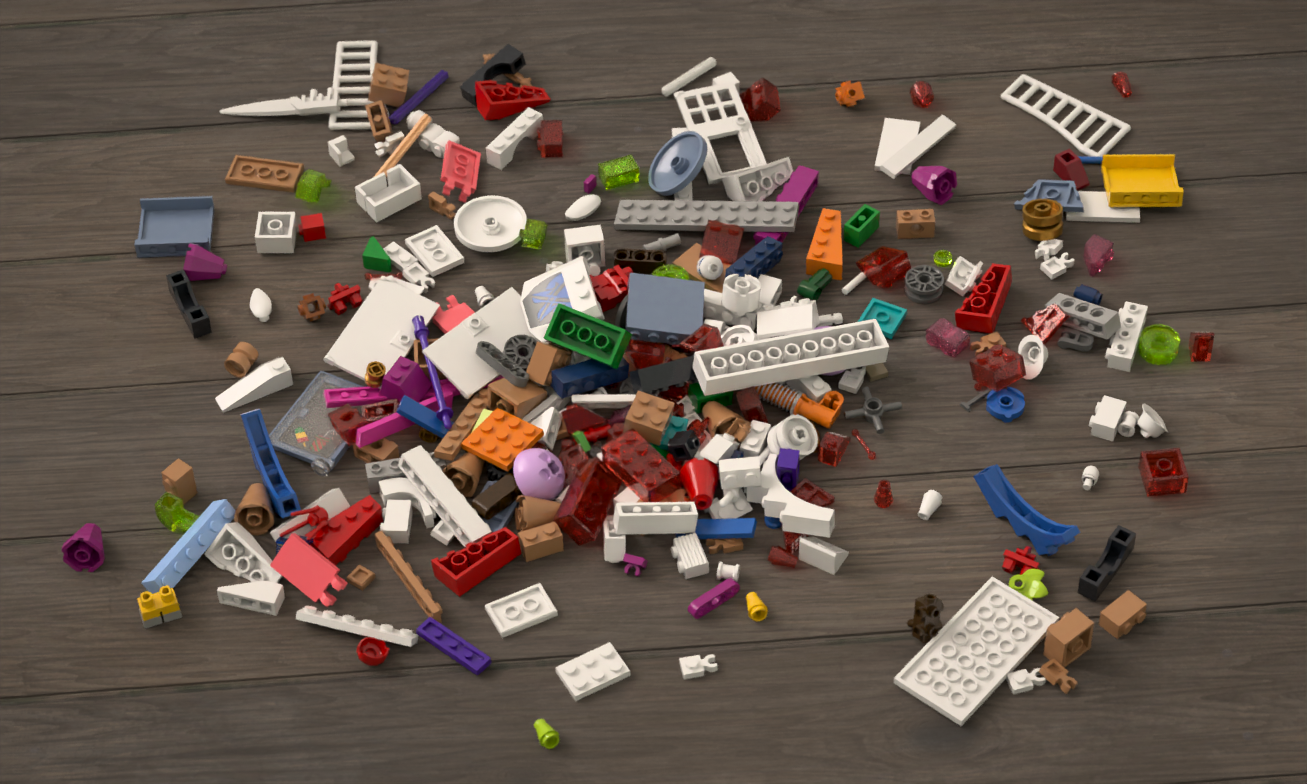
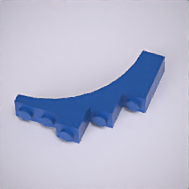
M256 409L240 414L255 467L260 472L263 484L268 490L274 511L282 518L291 516L292 512L300 511L301 508L297 495L291 488L280 466L261 410Z
M998 464L989 466L973 476L996 518L1002 516L1008 518L1016 535H1026V537H1029L1038 555L1047 554L1050 556L1056 553L1059 546L1073 542L1075 540L1074 536L1080 533L1077 525L1067 526L1059 524L1037 512L1013 488Z

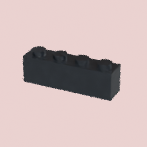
M694 355L630 371L629 375L634 394L641 391L651 395L654 394L653 390L656 389L659 392L670 390L671 385H675V388L686 386V381L690 380L692 384L697 383L698 379L693 370Z

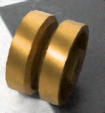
M1035 199L1023 206L1022 218L1024 220L1022 225L1023 234L1026 237L1037 241H1047L1055 239L1062 234L1063 207L1059 202L1051 199Z

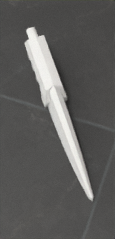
M329 87L327 89V96H323L321 93L317 97V90L311 89L310 98L302 95L301 99L290 97V99L257 102L222 109L220 113L247 116L294 114L305 116L338 113L341 106H348V99H340L338 92L334 93V88Z

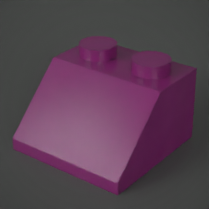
M400 356L384 376L380 395L398 403L406 395L420 403L432 387V383L418 363Z

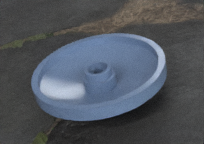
M695 131L682 132L670 139L660 149L651 164L648 175L650 187L658 194L664 196L675 194L685 188L697 176L707 156L706 140Z

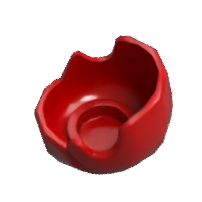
M366 637L357 646V656L364 664L377 666L385 661L390 648L386 647L384 640Z

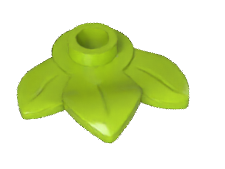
M1029 569L1023 575H1014L1009 580L1010 588L1032 601L1033 599L1048 595L1047 588L1041 582L1045 574L1042 570ZM1021 581L1023 584L1021 587H1016L1015 583Z

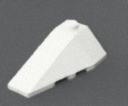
M789 157L723 178L722 181L727 196L732 201L763 202V199L771 195L778 186L790 178L793 168Z
M238 522L226 523L204 554L217 567L223 570L226 569L239 577H244L250 580V582L268 581L278 583L282 578V575L270 566L272 563L270 557L254 537Z

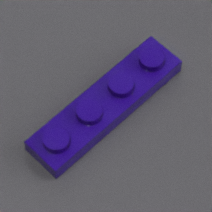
M429 617L416 629L417 635L477 676L491 664L489 656L432 617Z

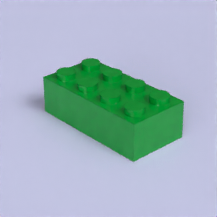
M558 303L543 338L550 343L617 370L632 334L625 329Z

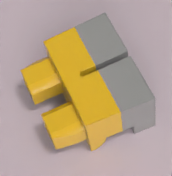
M169 585L161 587L157 593L143 592L140 594V598H137L140 616L145 629L162 624L161 614L164 622L182 618L173 588H170Z

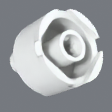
M739 274L727 276L723 284L721 306L734 311L738 316H744L748 312L757 310L761 292L760 281L746 274L745 277H739Z

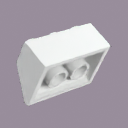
M807 298L799 300V303L786 301L778 306H773V304L763 305L757 312L758 339L814 330L820 322L816 300L810 301Z

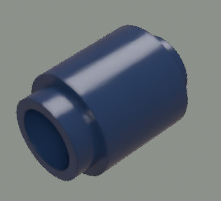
M1081 284L1080 287H1076L1073 297L1099 306L1103 294L1097 289Z

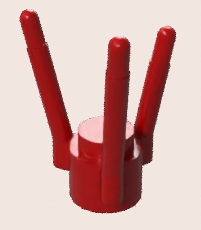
M318 505L310 509L292 512L291 516L308 513L309 515L307 520L284 531L279 536L284 537L307 524L317 526L307 537L309 541L323 527L328 525V513L323 507Z

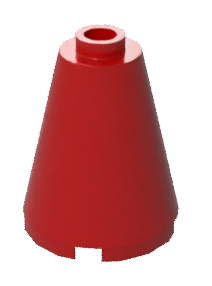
M694 458L687 461L682 466L680 480L690 501L695 503L696 509L705 510L711 506L719 480L717 465L706 458L704 460Z

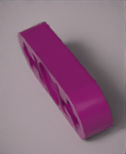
M733 578L726 579L692 601L688 607V612L695 619L703 617L738 593L740 585Z

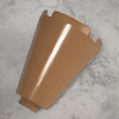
M709 401L702 409V414L712 437L711 439L716 434L724 435L737 417L745 420L742 416L717 401Z
M466 452L447 465L442 471L465 497H471L477 490L485 460Z
M260 483L252 484L248 488L234 515V522H238L251 535L265 534L274 524V513L268 490L265 485Z
M526 495L517 496L516 502H519V508H515L516 529L521 530L520 532L556 521L558 526L567 524L568 520L571 519V509L564 503Z

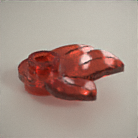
M706 417L702 422L699 419H695L687 427V430H694L700 445L707 436L704 431L710 423L709 417Z

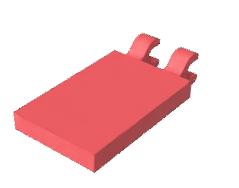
M448 140L445 147L440 180L445 182L442 194L450 196V191L455 186L462 189L459 201L466 203L467 196L470 197V194H473L476 190L481 153Z
M454 295L446 298L450 303L447 305L448 310L443 312L441 307H439L432 317L433 323L444 334L475 313L467 304H459Z
M292 533L270 564L273 569L315 603L321 600L326 607L333 606L337 600L336 597L326 591L330 584L337 591L344 590L348 584L337 575L340 571L339 568L296 533Z

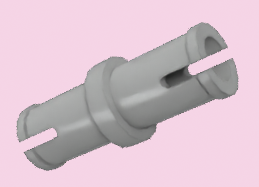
M678 234L664 239L661 237L658 238V241L643 245V249L665 252L668 248L681 245V240Z

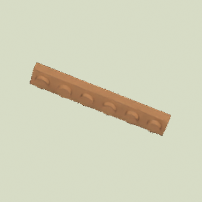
M480 389L476 392L452 425V428L434 450L435 458L454 460L462 448L461 443L471 434L483 409L488 410V389Z
M382 530L375 533L377 548L428 618L432 617L437 622L442 623L441 614L443 611L441 606L433 601L430 591L424 589L420 577L413 574L411 565L408 562L405 563L400 550L394 548L392 539L389 536L386 537Z

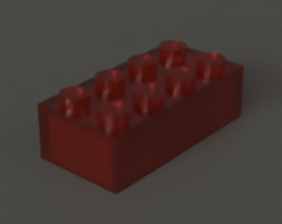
M633 428L601 446L602 462L643 502H660L681 489L680 472Z
M598 457L581 462L553 521L579 546L595 541L614 502V498L621 487L622 481Z

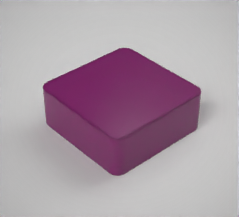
M591 174L584 181V192L589 194L597 186L595 175Z

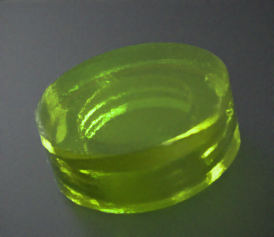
M938 250L934 253L933 261L939 267H947L952 263V254L947 250Z

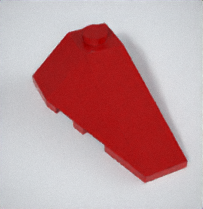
M492 80L475 82L477 109L484 120L502 119L525 111L528 107L534 108L551 100L545 90L539 87L523 85L520 88L512 86V83L500 85L497 84V81Z

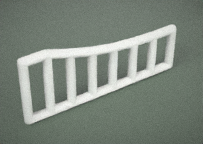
M340 41L337 43L333 79L334 93L369 94L370 87H340V83L371 82L374 65L377 63V41ZM344 48H371L370 52L343 53ZM370 59V64H342V60ZM341 71H370V75L341 76ZM348 99V106H365L374 103L368 99ZM366 110L330 113V130L371 129L370 122L336 123L337 118L368 117Z
M1022 74L1001 94L1002 100L1042 120L1064 136L1081 153L1089 157H1103L1131 129L1130 125L1025 74ZM1024 82L1032 85L1019 99L1010 96ZM1038 89L1046 92L1033 107L1025 103ZM1053 96L1061 99L1047 115L1039 111ZM1068 103L1075 106L1076 108L1060 124L1053 120ZM1082 111L1091 114L1072 134L1065 129ZM1097 118L1106 121L1084 144L1077 140ZM1112 125L1121 129L1098 153L1090 149Z

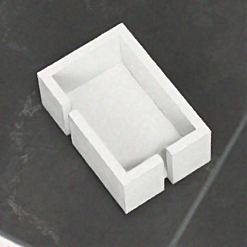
M401 164L387 170L388 187L384 172L355 186L357 203L376 222L422 199L420 183Z

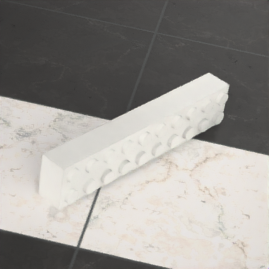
M872 319L697 351L694 353L693 370L704 396L883 363L886 362L889 345L877 320Z

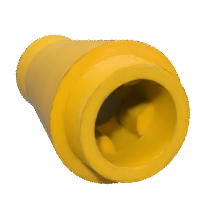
M748 593L746 595L748 616L754 621L764 620L768 612L767 606L761 601L757 593Z

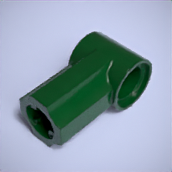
M825 268L819 269L809 280L804 279L799 284L797 294L810 299V301H817L822 290L832 281V275Z

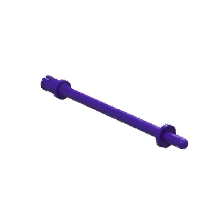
M419 315L412 319L415 328L414 335L415 338L420 339L422 350L429 346L427 339L429 329L425 325L424 317L420 315L419 319ZM424 355L439 406L436 417L443 421L444 427L449 430L452 428L450 418L453 416V410L446 406L435 365Z

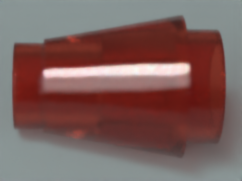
M1123 71L1116 72L1112 76V84L1123 98L1131 96L1132 91L1128 75Z
M888 480L879 481L874 495V502L880 508H887L893 502V494Z
M772 546L767 561L772 562V565L795 568L798 556L780 546Z

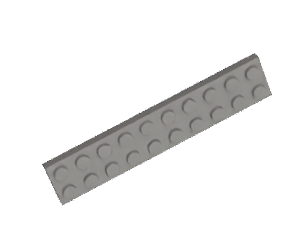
M620 200L614 227L615 230L794 232L799 203L772 201Z

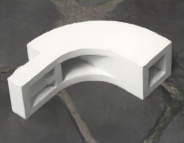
M390 478L379 481L380 495L385 508L387 500H411L412 506L420 511L426 528L434 527L433 519L436 518V512L408 478Z

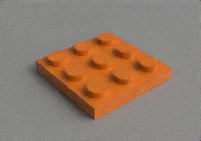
M497 407L461 443V447L463 450L501 469L509 471L514 465L516 456L520 452L532 448L544 436L543 429Z

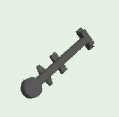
M997 379L993 386H988V389L984 392L981 390L978 392V396L967 403H960V406L967 412H970V406L983 398L987 400L990 391L997 387L1004 388L1005 381Z

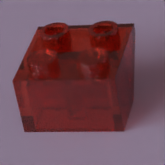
M763 77L754 82L750 88L739 96L750 122L768 121L781 111L777 87Z

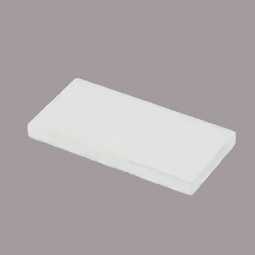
M885 118L875 163L876 171H882L880 170L881 165L919 134L920 122ZM912 165L905 169L901 174L910 175Z
M1078 191L1080 200L1083 203L1084 212H1066V221L1140 223L1139 207H1109L1106 192Z

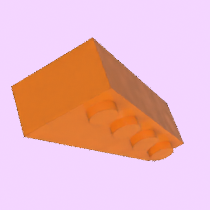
M823 208L806 258V274L814 275L819 269L825 268L832 275V279L842 280L841 211Z

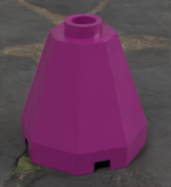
M919 166L912 173V183L928 200L943 205L953 196L951 191L952 188L956 189L957 176L955 171L943 166Z
M189 243L188 247L192 249L187 251L183 267L189 281L216 279L226 274L227 264H224V259L198 244Z
M86 523L63 543V562L75 571L81 572L82 568L88 569L87 572H93L101 566L105 559L101 528L96 524Z

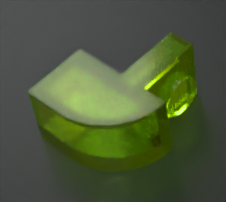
M308 169L299 180L295 197L308 202H319L322 188L330 187L332 180L327 179L324 173Z
M527 219L525 229H520L519 237L522 239L521 247L540 250L546 237L548 225L544 221Z
M165 492L155 504L158 519L173 532L178 529L186 533L200 517L185 510L183 499L169 492Z

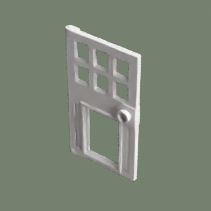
M734 82L674 93L688 131H695L706 140L707 156L702 167L710 185L722 181L723 178L767 164ZM728 91L732 100L721 102L718 93ZM712 94L716 104L705 106L701 97ZM696 98L699 107L688 109L685 100ZM735 106L738 116L727 117L724 108ZM718 110L722 119L711 121L707 112ZM702 113L705 123L694 124L691 115ZM737 134L750 167L722 173L709 140Z

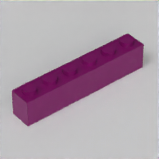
M799 165L796 171L791 173L789 182L785 183L782 193L778 194L776 202H798V218L819 184V171ZM755 232L753 237L755 246L767 236L783 243L789 232Z

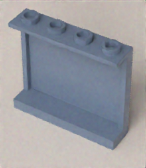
M212 196L140 199L141 217L138 239L135 240L137 258L186 256L187 251L192 249L188 247L189 243L198 244L211 251L215 210Z
M630 273L627 283L626 330L632 334L631 339L699 348L703 331L705 282Z

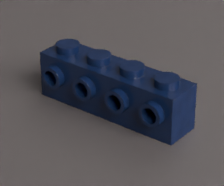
M767 236L728 267L725 278L732 274H739V277H745L746 274L759 279L761 274L764 275L781 261L783 243Z
M622 357L616 370L592 359L552 370V384L550 383V386L561 399L626 380L630 364Z

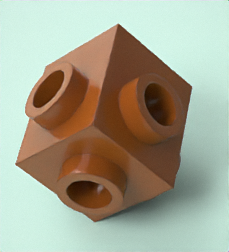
M313 293L303 296L304 300L299 301L300 305H298L300 316H304V319L309 318L310 321L320 319V315L324 314V309H326L324 299L320 295L314 296ZM308 304L313 305L312 311H309Z

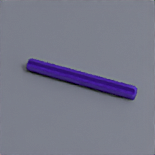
M441 70L389 116L390 123L396 125L448 79V72Z

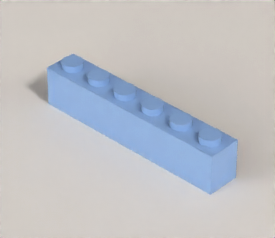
M226 499L213 501L141 582L143 586L152 594L159 592V589L166 585L174 588L212 544L224 525L234 519L236 510Z

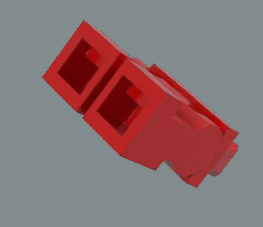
M616 265L613 269H607L598 276L593 277L589 275L602 312L616 307V304L621 303L625 296L628 295L627 283L630 273H633L630 267L621 269L619 265Z

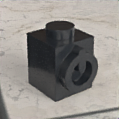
M694 430L677 431L674 437L668 441L669 453L673 455L675 461L693 459L701 446Z

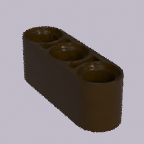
M625 248L614 251V266L619 265L621 269L630 267L633 273L662 275L667 271V255L663 251Z
M508 473L479 494L473 500L471 507L484 519L489 520L516 501L517 496L523 495V493L517 486L514 474Z

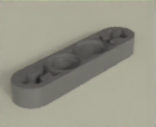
M486 341L478 342L476 354L514 386H527L529 374L493 344Z

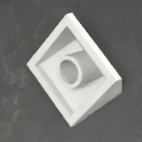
M803 537L799 541V560L835 575L849 554L848 551L816 537Z

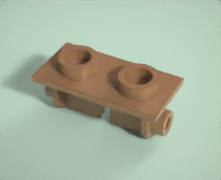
M737 417L726 433L735 437L734 441L743 442L751 432V422Z

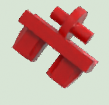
M336 283L334 285L335 290L331 292L332 296L328 298L329 304L327 306L329 310L333 309L337 315L347 311L345 304L348 302L351 303L353 308L361 306L362 298L359 285L349 288L348 285L342 287L340 283Z
M1026 546L1024 550L1017 548L1016 553L1006 549L1003 554L1005 559L1002 566L1003 571L1013 574L1017 566L1022 568L1020 575H1023L1029 569H1039V563L1035 562L1036 555L1031 554L1032 548L1030 546Z

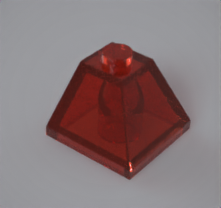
M630 339L625 355L638 370L663 363L665 345Z

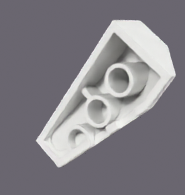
M283 357L261 364L217 396L215 400L224 413L293 385L291 369Z

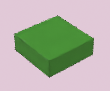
M576 431L572 434L581 451L587 452L591 449L583 432Z

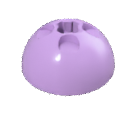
M541 448L526 449L516 456L513 473L517 486L523 495L554 501L561 493L565 483V472L560 460L550 451Z

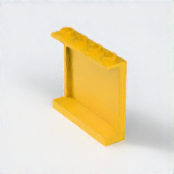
M1175 154L1103 155L1101 171L1108 206L1182 207L1184 191L1178 185L1174 168Z

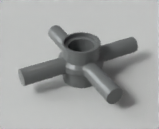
M864 387L862 392L865 398V405L861 409L844 411L845 419L864 416L867 422L874 423L877 433L882 434L885 431L881 422L883 412L902 409L901 401L882 405L880 399L872 397L869 387Z

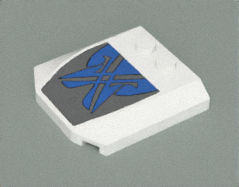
M584 256L524 282L520 302L529 332L540 342L550 343L543 337L558 303L597 319H605L600 303L597 301L589 276L591 273Z

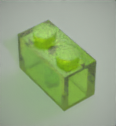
M632 154L598 163L599 178L606 190L640 181L639 167Z

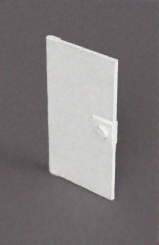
M381 276L323 360L362 380L365 379L367 365L377 361L385 366L386 375L400 356L406 357L414 346V340H417L414 335L413 317L419 315L420 319V315L423 316L427 326L440 305L391 281V279L385 276Z
M513 287L506 290L476 313H473L422 351L466 399H469L501 375L476 354L478 342H489L503 352L505 343L515 335H528L539 341L529 332L520 302L521 296Z

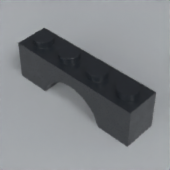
M507 44L468 80L463 82L460 86L463 98L477 107L475 82L492 80L502 74H516L526 65L523 53Z
M184 269L166 275L169 292L194 339L212 333L209 316L203 305L199 306Z
M1120 525L1116 527L1109 537L1098 562L1094 566L1089 565L1079 578L1078 594L1095 602L1133 551L1136 539L1135 532Z

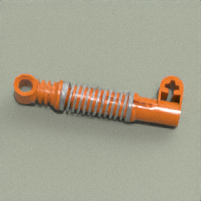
M781 382L741 389L744 392H751V395L755 394V397L758 394L759 399L763 397V401L767 399V403L770 402L771 405L774 403L775 406L778 405V408L782 407V410L786 408V412L790 410V414H799L827 429L832 427L840 415L844 401L841 393L829 391L821 402L818 403L807 398L805 393L799 390L796 391V389H792V387H788L784 383L781 384Z

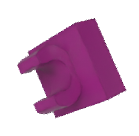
M625 553L623 562L627 565L624 571L626 574H629L630 569L634 567L636 568L635 576L639 577L641 574L640 568L646 569L648 561L645 558Z

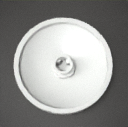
M502 196L475 198L465 203L457 211L454 218V231L458 240L466 247L480 252H497L508 249L523 238L527 229V218L523 208L517 202Z

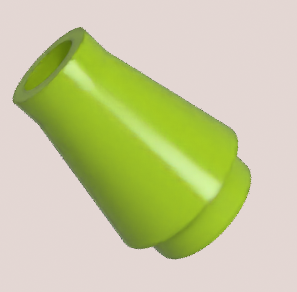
M538 719L534 723L541 746L547 749L554 748L559 743V733L547 724L544 719Z

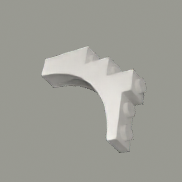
M770 453L767 461L763 462L762 471H760L761 485L744 487V493H747V501L762 503V508H765V516L780 518V522L783 523V531L830 538L835 526L834 509L819 507L805 502L785 489L777 477L778 454Z

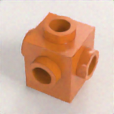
M851 81L840 83L841 87L836 88L835 96L840 105L846 104L849 107L856 105L857 100L865 98L861 82L851 84Z

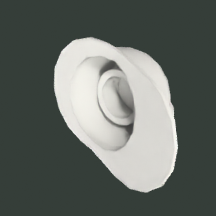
M1028 335L1020 342L1018 368L1021 377L1026 380L1036 378L1040 374L1043 364L1047 361L1048 350L1041 339L1035 335Z
M1142 404L1143 413L1137 422L1141 428V434L1145 438L1149 436L1157 438L1165 431L1168 432L1164 421L1158 413L1147 404Z

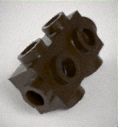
M926 594L916 598L914 618L907 621L908 627H913L912 636L919 639L922 643H928L942 629L940 614L944 610L942 600L937 598L936 595Z

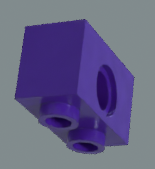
M780 448L777 462V477L785 489L790 493H796L799 479L800 450Z

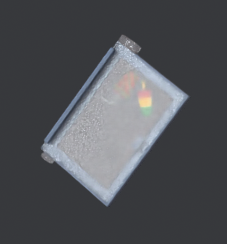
M320 371L269 434L272 446L277 451L311 463V468L316 474L327 476L355 441L357 429L366 426V420L369 423L371 420L370 416H374L382 404L327 408L323 395L325 389L364 386Z

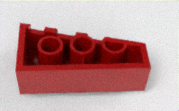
M994 263L981 278L979 285L973 288L969 298L966 297L963 301V306L956 310V329L984 333L994 332L1012 284L1011 266Z
M368 495L327 521L328 525L323 527L311 540L308 541L307 537L313 530L305 534V540L336 566L347 558V554L352 549L355 550L360 545V541L364 537L367 538L384 522L382 507L371 495Z
M504 527L482 537L480 542H470L462 550L457 552L453 550L446 553L447 556L438 559L437 557L432 559L431 563L435 578L460 597L521 554L519 538L508 528Z

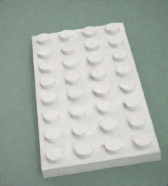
M991 577L938 632L937 636L932 638L896 675L894 684L962 726L1007 678V675L1046 636L1048 626L1058 622L1059 617L996 578Z

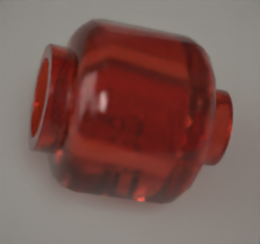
M918 81L910 88L911 100L916 107L926 108L933 102L934 94L929 83Z

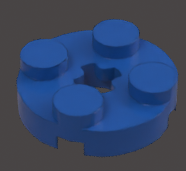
M997 387L989 392L986 410L995 418L1009 423L1024 412V395L1016 388L1007 387V389H1001V387Z

